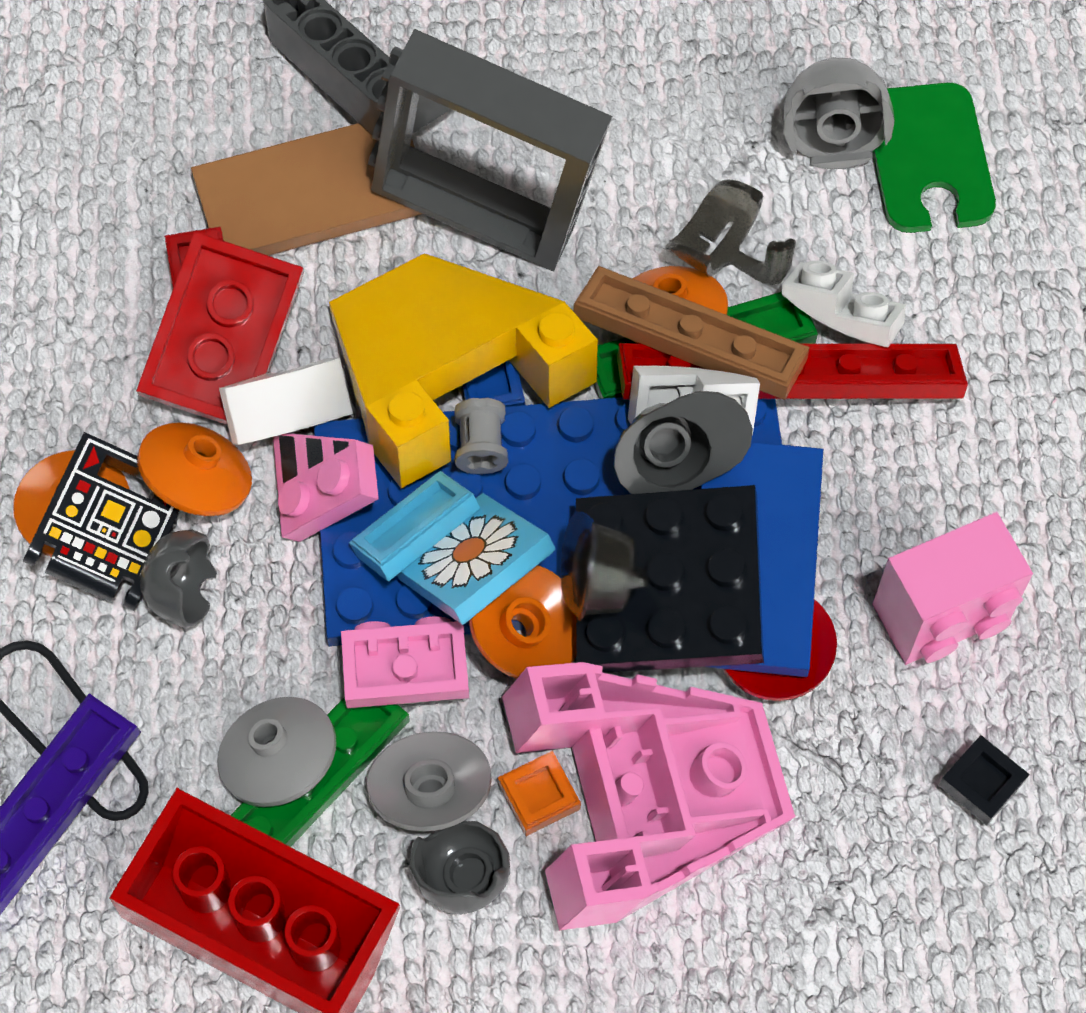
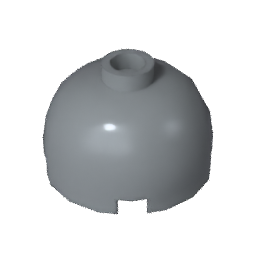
M836 57L815 62L796 77L786 93L783 113L784 136L789 149L796 155L798 150L803 155L810 157L811 165L823 169H846L862 165L873 158L874 149L879 147L884 140L886 146L892 138L895 122L894 110L886 84L872 68L864 63L851 58Z

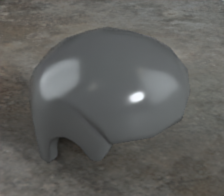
M191 529L171 532L160 538L150 549L140 574V590L149 609L165 620L184 628L196 626L210 609V603L202 596L200 588L206 579L216 577L217 571L207 557L210 543L205 534Z
M463 821L452 827L436 830L427 838L418 836L412 844L409 867L425 899L443 912L462 915L486 907L504 890L510 875V856L496 831L478 821Z

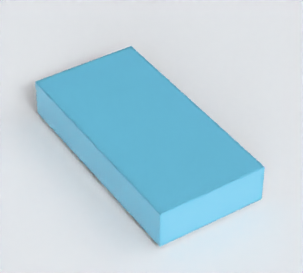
M440 471L353 538L349 544L357 558L389 582L481 508L473 493Z

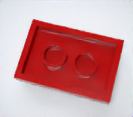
M194 231L136 390L138 396L228 425L219 388L269 373L299 289L304 268Z

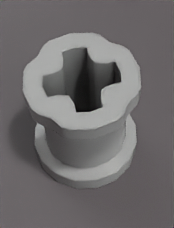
M470 398L461 401L455 406V423L460 426L461 447L455 453V464L460 470L471 474H488L500 471L507 466L509 462L508 452L502 446L501 424L505 421L506 412L505 405L499 400L492 398Z

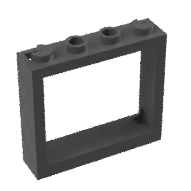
M414 29L404 49L396 46L392 49L389 63L381 76V79L387 82L377 103L376 109L381 111V114L373 130L372 139L376 140V143L368 160V165L375 167L371 191L554 272L575 228L612 116ZM419 96L428 98L565 159L566 161L551 208L410 146Z

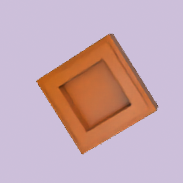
M553 750L498 777V785L525 836L581 810V802Z

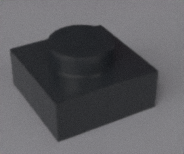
M980 735L945 774L938 786L985 825H988L1025 783L1030 774Z

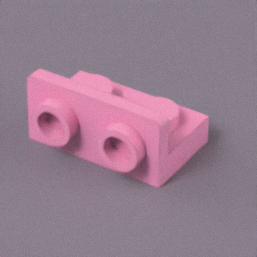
M432 616L419 619L415 622V625L394 627L385 622L371 621L357 625L354 630L341 631L344 690L347 708L469 698L464 626L458 621L451 622L446 617Z

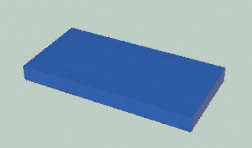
M751 442V447L739 464L728 472L701 485V489L755 485L764 650V663L707 667L808 677L811 657L824 449Z

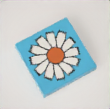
M484 493L476 498L481 509L397 574L400 581L462 625L556 550L548 533Z

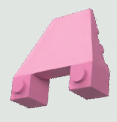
M586 662L527 667L502 696L516 753L572 747L596 840L595 842L571 844L545 869L559 931L617 923L795 818L762 703L695 687H690L687 691L657 685V679L638 674L633 679L603 673V666Z

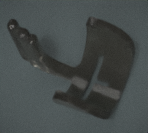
M727 179L718 182L709 191L691 220L663 249L708 277L715 275L723 267L733 265L757 281L775 285L780 284L791 270L796 241L792 238L787 239L785 242L771 241L767 246L764 261L756 260L739 251L740 245L748 235L758 216L764 196L761 191L748 184ZM728 222H733L719 245L709 256L705 253L710 249V243L700 236L714 243Z

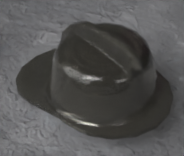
M576 511L569 520L562 546L561 587L564 601L568 608L578 617L579 621H583L584 615L624 611L632 589L648 585L646 571L636 565L634 540L626 533L596 524L585 512Z

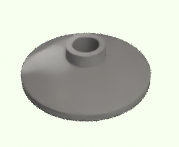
M280 697L262 702L242 714L226 732L219 747L217 767L221 781L236 799L248 805L272 807L294 801L313 789L329 770L336 751L334 726L322 708L306 699Z
M434 731L417 733L392 743L377 756L370 767L367 777L368 796L375 811L384 820L397 827L425 832L442 830L465 821L483 805L491 788V769L483 751L476 744L462 736Z

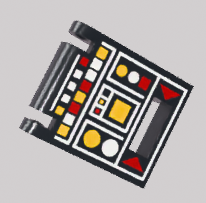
M84 432L26 552L23 562L34 566L43 553L44 545L53 547L55 550L45 570L46 574L109 602L112 601L121 580H127L133 584L126 592L123 606L134 611L142 595L140 590V574L144 561L150 549L157 541L170 533L180 510L165 503L155 494L152 499H149L98 476L104 462L143 480L138 469L136 455Z

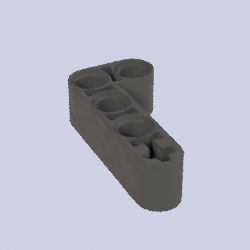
M263 0L269 40L372 135L381 111L376 108L381 92L387 82L382 80L381 76L389 63V56L325 0ZM420 95L413 133L448 112L450 108Z

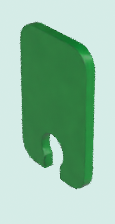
M948 82L887 88L894 110L895 122L893 133L886 146L884 140L879 147L873 150V158L888 223L894 229L904 233L930 231L932 227L929 211L921 202V195L927 189L934 187L944 188L955 196L957 208L954 215L957 228L975 227L988 222L996 208V199L970 92L962 85Z

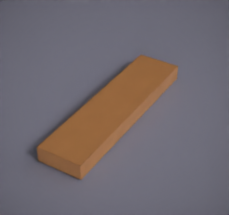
M601 266L597 267L574 303L573 312L582 321L704 369L755 377L760 382V391L783 400L787 398L808 358L810 348L808 346Z

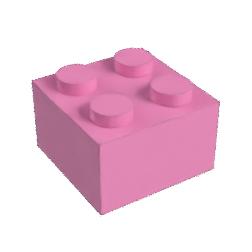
M995 512L888 558L872 605L905 665L923 657L927 663H931L955 651L958 647L957 642L976 634L981 640L987 639L1005 630L1012 622L1010 619L1016 607L1023 601L1022 595L1033 572L998 512Z

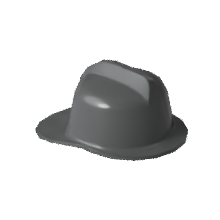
M697 391L681 396L669 403H659L644 409L633 420L631 426L622 433L615 447L614 468L619 482L631 494L692 490L728 472L743 460L751 447L753 428L748 413L735 399L719 392Z

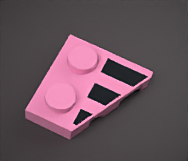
M290 433L273 437L282 538L301 542L379 499L373 445L355 439Z

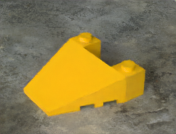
M425 253L329 302L343 357L353 383L357 405L360 408L368 443L373 445L374 454L401 489L451 462L449 419L433 400L508 360L548 408L597 382L598 339L565 301Z

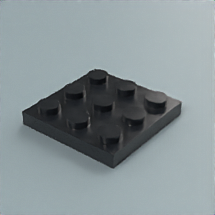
M755 485L576 498L577 663L586 662L603 666V673L764 663L758 501Z

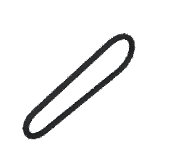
M26 640L12 642L0 648V661L4 656L17 650L28 649L39 652L49 661L80 704L86 698V695L56 655L43 644ZM0 699L1 714L41 755L46 746ZM126 751L121 759L139 783L140 792L138 798L126 810L114 812L104 808L92 796L87 804L102 818L112 821L126 820L136 815L146 803L149 794L148 781L128 751Z

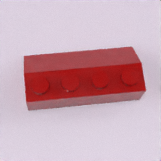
M179 788L175 789L109 897L120 917L298 1013H354L373 979L400 909L399 903Z

